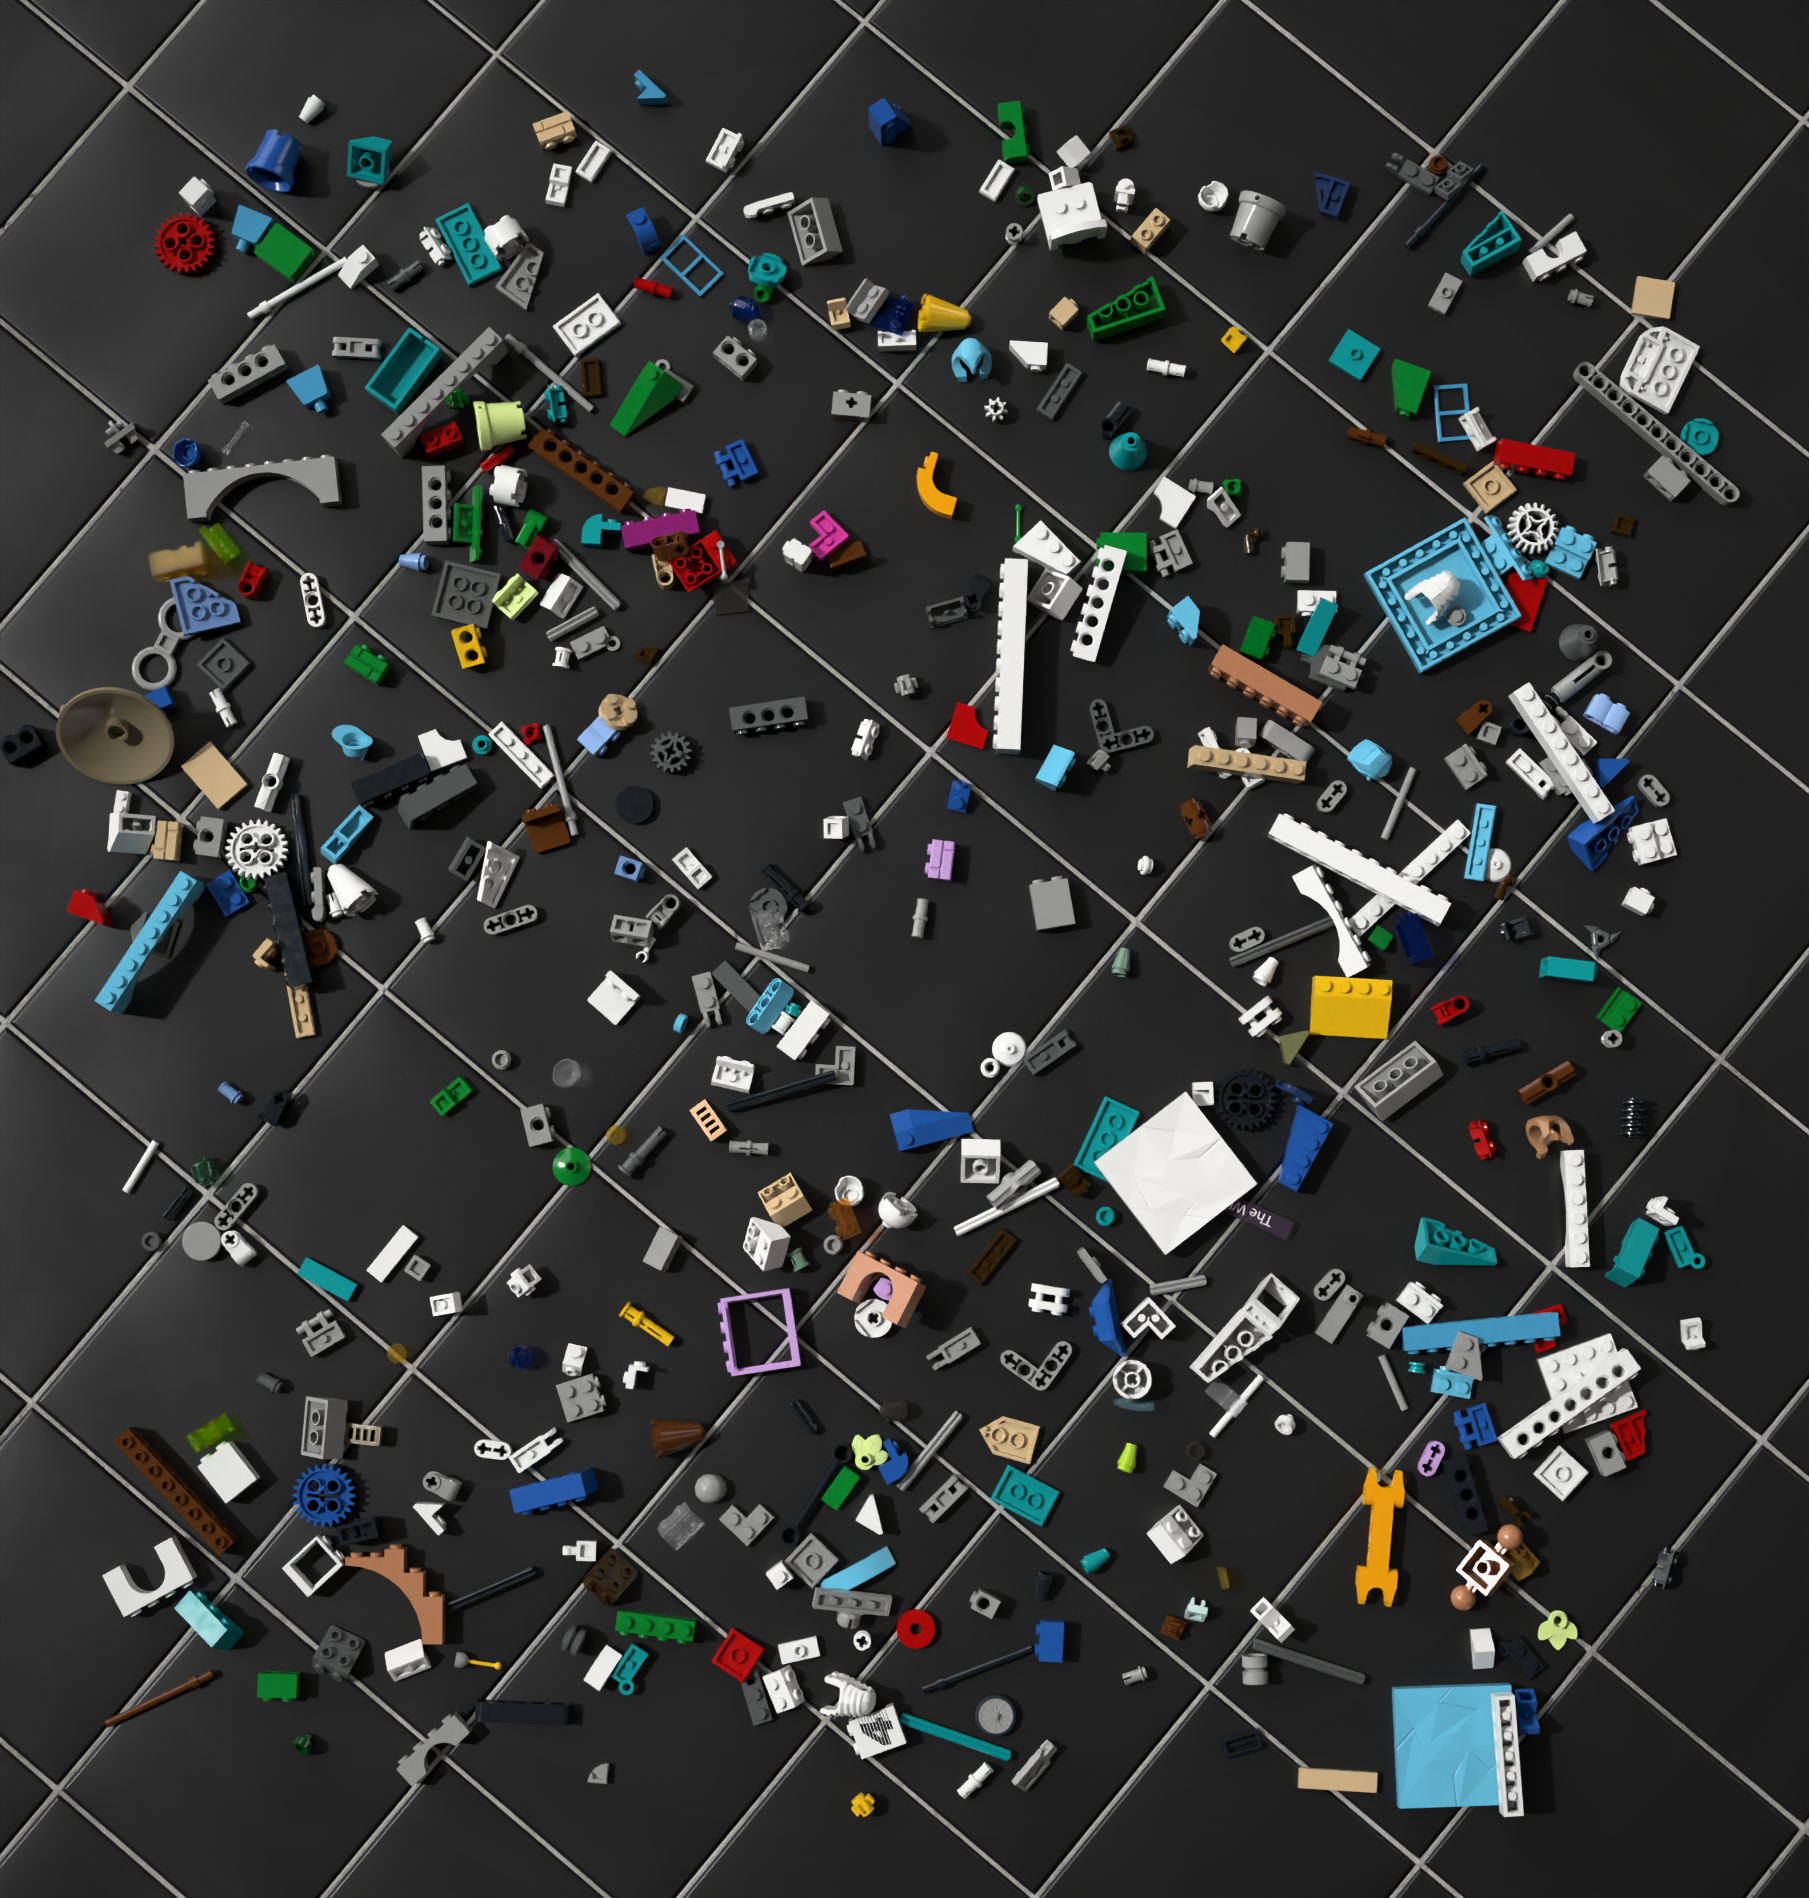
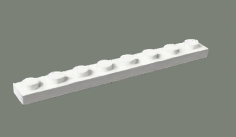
M1456 820L1403 869L1398 876L1402 878L1406 876L1414 881L1413 884L1416 885L1471 833L1459 820ZM1375 895L1350 919L1352 924L1351 930L1360 937L1394 903L1379 895Z

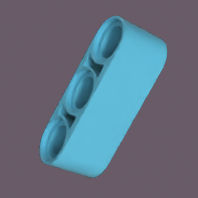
M780 978L772 980L749 1013L746 1020L747 1024L761 1034L768 1032L792 998L793 988Z

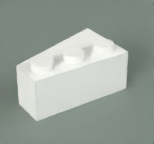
M1039 521L1013 546L1012 550L1028 558L1030 561L1044 566V568L1069 576L1080 564L1079 559L1042 521Z

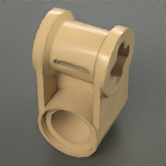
M652 554L653 566L659 586L664 590L671 589L675 584L674 571L668 560L659 561L656 555ZM669 576L671 579L668 583L661 582L662 577Z

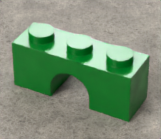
M1020 101L998 103L999 128L1008 127L1015 132L1011 139L1002 140L1003 161L1006 164L1026 162L1027 155H1030L1029 143L1025 144V137H1028L1027 125H1023L1022 120L1025 119V109L1021 107Z

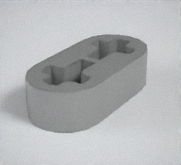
M1645 775L1639 779V789L1654 806L1662 807L1669 802L1668 792L1653 775ZM1644 779L1646 781L1651 780L1650 786L1653 788V790L1649 786L1646 788L1644 787ZM1654 792H1656L1658 795L1662 794L1664 796L1662 799L1664 802H1657L1656 799L1658 797Z
M1337 780L1329 785L1317 801L1316 806L1320 812L1328 813L1336 806L1347 791L1345 783ZM1340 785L1342 793L1338 792L1333 796L1332 793L1335 790L1333 786L1337 787ZM1330 797L1332 799L1328 804L1330 808H1322L1323 803L1321 800L1326 801Z
M1252 927L1232 937L1229 946L1234 952H1242L1261 943L1265 936L1264 931L1259 927ZM1252 931L1260 933L1259 941L1248 939L1253 934ZM1235 939H1238V941H1241L1243 939L1246 940V942L1241 945V949H1239L1238 946H1233V944L1235 943Z
M1339 1269L1330 1270L1314 1287V1296L1323 1301L1329 1299L1344 1283V1273ZM1339 1273L1340 1281H1334L1330 1284L1329 1282L1333 1279L1331 1275ZM1328 1285L1329 1287L1325 1291L1327 1295L1319 1296L1320 1291L1318 1289L1325 1288Z

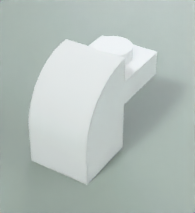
M1264 1597L1250 1610L1281 1643L1295 1630Z

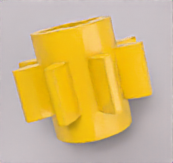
M861 1792L851 1801L854 1805L851 1807V1810L856 1816L861 1814L863 1817H866L874 1810L875 1807L872 1804L875 1800L869 1793L865 1796Z

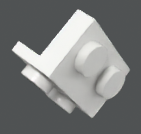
M722 128L706 159V163L726 173L728 168L733 167L737 151L740 152L744 146L743 135L741 133L737 135Z
M718 1056L711 1085L749 1093L755 1065L748 1061H737L727 1056Z
M790 1665L762 1677L777 1713L795 1708L805 1701L803 1692Z

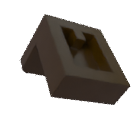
M1072 1164L1057 1176L1075 1197L1083 1195L1090 1186L1089 1182L1085 1180Z

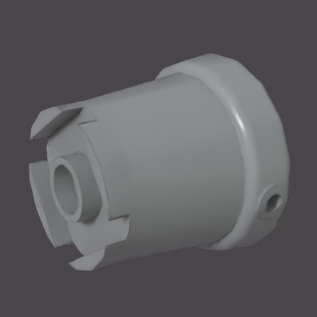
M1248 190L1241 191L1239 197L1240 205L1229 237L1243 246H1254L1255 250L1264 251L1278 221L1283 219L1287 209L1280 202L1263 194Z

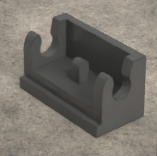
M963 597L926 607L931 629L968 618Z

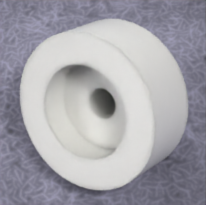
M1287 1414V1416L1280 1415L1275 1422L1276 1429L1282 1434L1290 1435L1296 1427L1293 1421L1294 1417L1290 1414Z

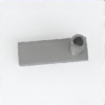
M1346 1284L1315 1333L1332 1344L1363 1295Z

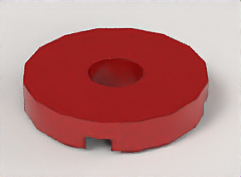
M911 1609L903 1613L899 1618L896 1627L897 1635L905 1646L913 1649L923 1648L933 1639L935 1624L930 1614L926 1611ZM912 1624H919L922 1628L921 1632L913 1634L910 1630Z

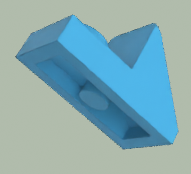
M640 70L634 74L635 85L643 92L637 98L639 105H660L668 102L666 95Z

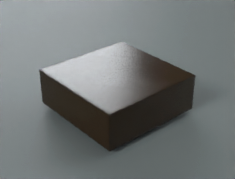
M1618 513L1615 514L1610 533L1629 538L1635 518Z

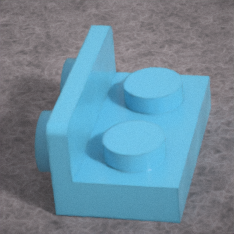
M1440 1366V1369L1434 1368L1430 1391L1470 1399L1472 1382L1475 1379L1461 1373L1451 1372L1445 1366Z

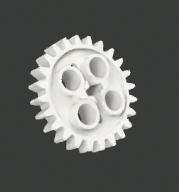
M260 819L257 820L256 824H253L252 820H250L249 826L243 822L242 829L236 827L237 834L230 833L233 840L227 839V843L231 846L225 847L226 851L230 852L226 854V858L231 859L228 861V864L233 866L234 872L239 870L238 874L240 877L245 874L247 880L251 876H253L254 881H257L258 876L264 880L266 874L269 877L272 876V871L278 874L277 867H284L281 861L288 860L283 855L289 853L288 849L285 848L289 846L288 842L284 841L286 839L285 835H280L282 831L280 828L276 829L274 823L269 827L267 820L263 825ZM246 838H253L251 843L244 844ZM265 839H272L271 843L263 844ZM245 856H251L250 861L242 862ZM264 857H271L269 862H261Z

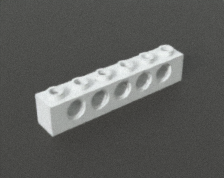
M1105 545L1104 548L1100 547L1097 559H1100L1098 567H1094L1092 577L1095 578L1094 584H1089L1086 594L1090 598L1088 604L1084 603L1081 612L1084 615L1083 622H1078L1076 633H1079L1077 641L1073 640L1070 650L1074 652L1073 656L1095 662L1127 551ZM1107 560H1111L1114 563V569L1110 572L1105 571L1103 568V563ZM1106 579L1109 582V587L1106 590L1099 589V580ZM1099 597L1103 600L1104 604L1101 608H1095L1092 605L1094 598ZM1090 616H1095L1098 619V624L1095 627H1090L1087 624V619ZM1086 634L1091 635L1093 638V642L1090 645L1082 643V637Z
M1510 1691L1491 1693L1499 1811L1504 1817L1524 1816L1515 1695Z

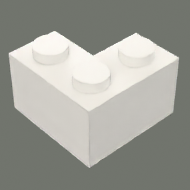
M1149 1297L1145 1298L1120 1322L1122 1327L1133 1338L1149 1326L1160 1339H1163L1176 1327Z

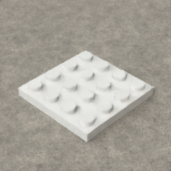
M1610 1333L1537 1359L1551 1399L1617 1353ZM1616 1366L1613 1370L1616 1377L1621 1374L1619 1366ZM1601 1377L1597 1384L1602 1388L1605 1386L1606 1381ZM1628 1379L1624 1380L1621 1383L1622 1386L1616 1391L1610 1390L1606 1393L1607 1397L1598 1403L1595 1401L1589 1405L1591 1408L1587 1412L1575 1415L1573 1422L1568 1425H1561L1563 1432L1568 1433L1637 1408L1638 1406ZM1586 1388L1582 1391V1397L1587 1399L1590 1396V1391ZM1569 1400L1566 1403L1567 1410H1572L1574 1402Z

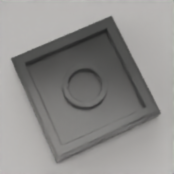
M222 638L197 666L225 692L251 664L228 641Z

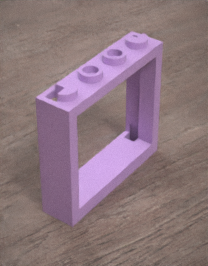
M790 1288L720 1299L721 1303H718L719 1315H723V1322H720L722 1334L725 1333L726 1341L723 1342L724 1352L729 1355L726 1367L727 1371L731 1372V1376L801 1366ZM782 1295L792 1360L737 1368L728 1303Z

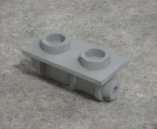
M1612 546L1605 547V549L1596 548L1595 560L1598 565L1600 586L1612 587V585H1617L1619 580L1617 567L1610 566V564L1616 563L1615 550H1613Z

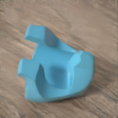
M975 338L963 340L952 355V368L959 382H967L966 370L961 366L960 360L970 368L972 374H975L977 365L982 358L983 364L979 369L980 380L987 379L992 366L991 354Z

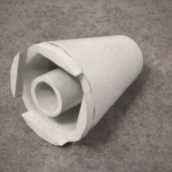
M334 864L328 869V879L345 915L348 917L356 916L355 912L359 911L362 913L376 900L374 895H377L376 890L343 864Z

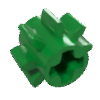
M457 388L445 402L449 404L450 409L463 410L464 405L469 403V396L465 394L464 389Z

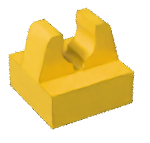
M1232 326L1221 339V342L1235 353L1246 341L1247 335H1242L1238 327Z

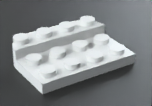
M1655 327L1645 331L1638 338L1621 374L1620 389L1631 398L1634 397L1665 415L1668 414L1700 346L1666 327Z

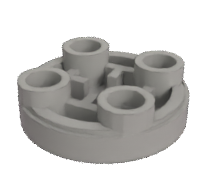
M208 1222L192 1224L183 1235L182 1244L186 1254L199 1261L214 1258L222 1247L221 1231L215 1225Z

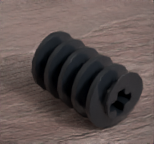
M1625 1098L1627 1101L1622 1102V1105L1627 1108L1622 1109L1621 1112L1626 1114V1116L1621 1117V1120L1626 1122V1124L1620 1125V1128L1626 1131L1621 1132L1620 1136L1641 1138L1639 1135L1644 1134L1645 1131L1641 1130L1640 1127L1646 1124L1640 1121V1119L1646 1118V1115L1641 1114V1111L1646 1110L1641 1104L1646 1103L1647 1100Z

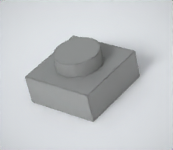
M1483 721L1476 740L1495 746L1502 727Z
M414 1254L404 1271L421 1281L431 1267V1264Z

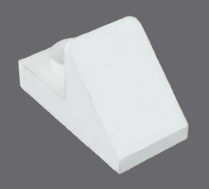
M1222 487L1207 499V508L1215 512L1223 526H1230L1241 516Z
M459 1292L430 1297L433 1316L463 1310Z
M416 1503L413 1508L438 1536L447 1529L444 1519L439 1515H435L446 1503Z

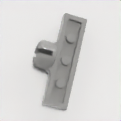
M815 1587L812 1607L813 1609L837 1611L836 1620L841 1627L848 1628L850 1622V1628L854 1629L859 1626L863 1614L889 1616L892 1596Z

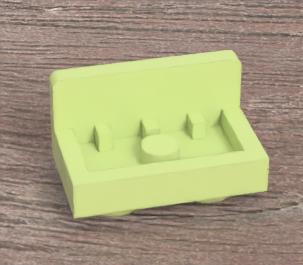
M517 573L509 579L507 585L501 591L496 593L492 602L514 621L539 593Z

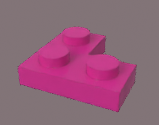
M824 510L810 521V525L820 537L808 547L820 562L849 540V535Z

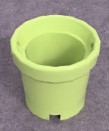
M520 401L503 403L473 402L481 451L491 450L493 446L526 439V435H521V432L526 430L522 408L517 409L516 407L521 405Z

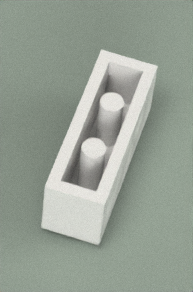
M810 1001L776 1047L796 1061L798 1058L801 1060L807 1053L805 1049L809 1043L813 1044L818 1038L817 1032L819 1029H825L830 1022L828 1018L830 1014L813 1001Z

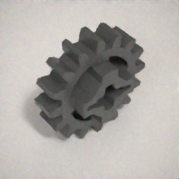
M669 731L666 737L662 733V739L655 738L657 744L651 745L654 751L650 752V755L655 756L652 762H658L656 767L658 769L663 767L664 773L670 769L671 773L674 774V769L676 768L680 772V766L687 767L685 761L691 760L688 754L692 753V750L687 749L690 743H684L686 738L684 736L679 738V733L677 732L672 736ZM670 740V743H669V744H667V745H665V746L662 745L664 742ZM678 743L682 745L684 753L678 750ZM673 748L675 755L672 754L671 757H669L667 750L671 751V749ZM658 752L664 755V763L660 760ZM677 759L680 760L678 763L672 765L673 761Z

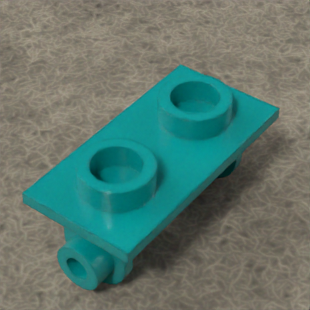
M547 385L548 391H544L546 403L550 402L551 408L547 410L548 419L553 421V426H555L556 421H559V424H564L566 419H568L565 405L558 406V403L565 402L563 388H561V385H555L553 389H550L549 385Z

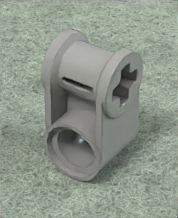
M666 895L646 915V918L651 919L658 926V929L661 930L680 909V899L675 895ZM671 898H674L676 900V906L672 909H669L667 907V901Z
M436 1471L429 1472L423 1478L425 1489L451 1502L455 1501L462 1486L460 1481ZM435 1477V1482L437 1483L430 1485L429 1479Z

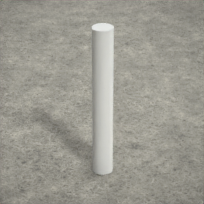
M152 1140L124 1186V1192L128 1194L131 1192L157 1149L158 1142Z

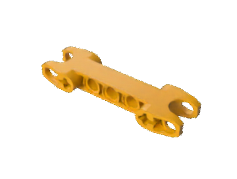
M1369 1467L1363 1486L1362 1497L1363 1505H1371L1367 1565L1357 1566L1355 1580L1357 1600L1359 1604H1365L1368 1591L1378 1587L1383 1591L1384 1605L1391 1607L1398 1580L1397 1569L1389 1568L1393 1509L1403 1508L1405 1495L1403 1473L1401 1470H1395L1392 1483L1382 1487L1377 1483L1376 1468Z

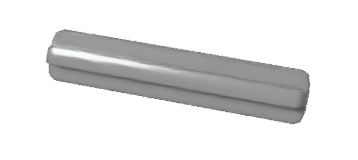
M591 607L547 631L546 635L550 641H554L598 617L599 613L595 607Z
M1205 1275L1152 1284L1149 1288L1151 1295L1205 1286L1207 1281Z

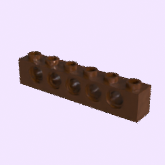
M540 428L528 445L530 451L617 512L623 514L635 498L634 492H632L633 488L625 482L622 485L617 481L618 478L613 473H605L602 470L603 467L597 462L593 461L591 463L586 459L587 456L579 450L575 452L571 449L572 445L564 439L560 441L555 438L557 435L550 429L544 430ZM551 444L557 446L553 452L547 451L548 446ZM571 455L572 460L570 462H563L564 456ZM586 466L588 469L585 473H579V467ZM596 477L603 478L600 484L593 483ZM611 488H618L617 494H609V490Z

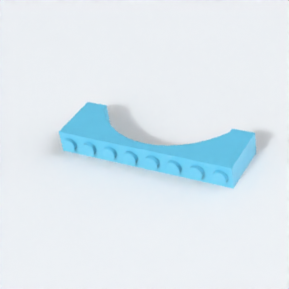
M183 871L179 872L102 988L95 1002L111 1012L123 1014L133 998L132 994L138 977L152 951L175 920L191 904L199 899L207 887L206 884Z

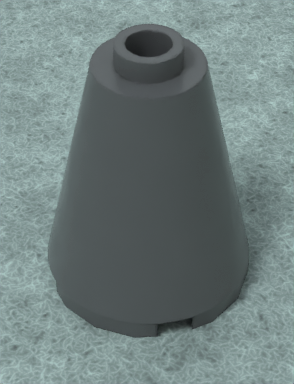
M1572 624L1561 633L1559 648L1567 659L1584 661L1590 658L1597 649V632L1595 628L1589 625Z

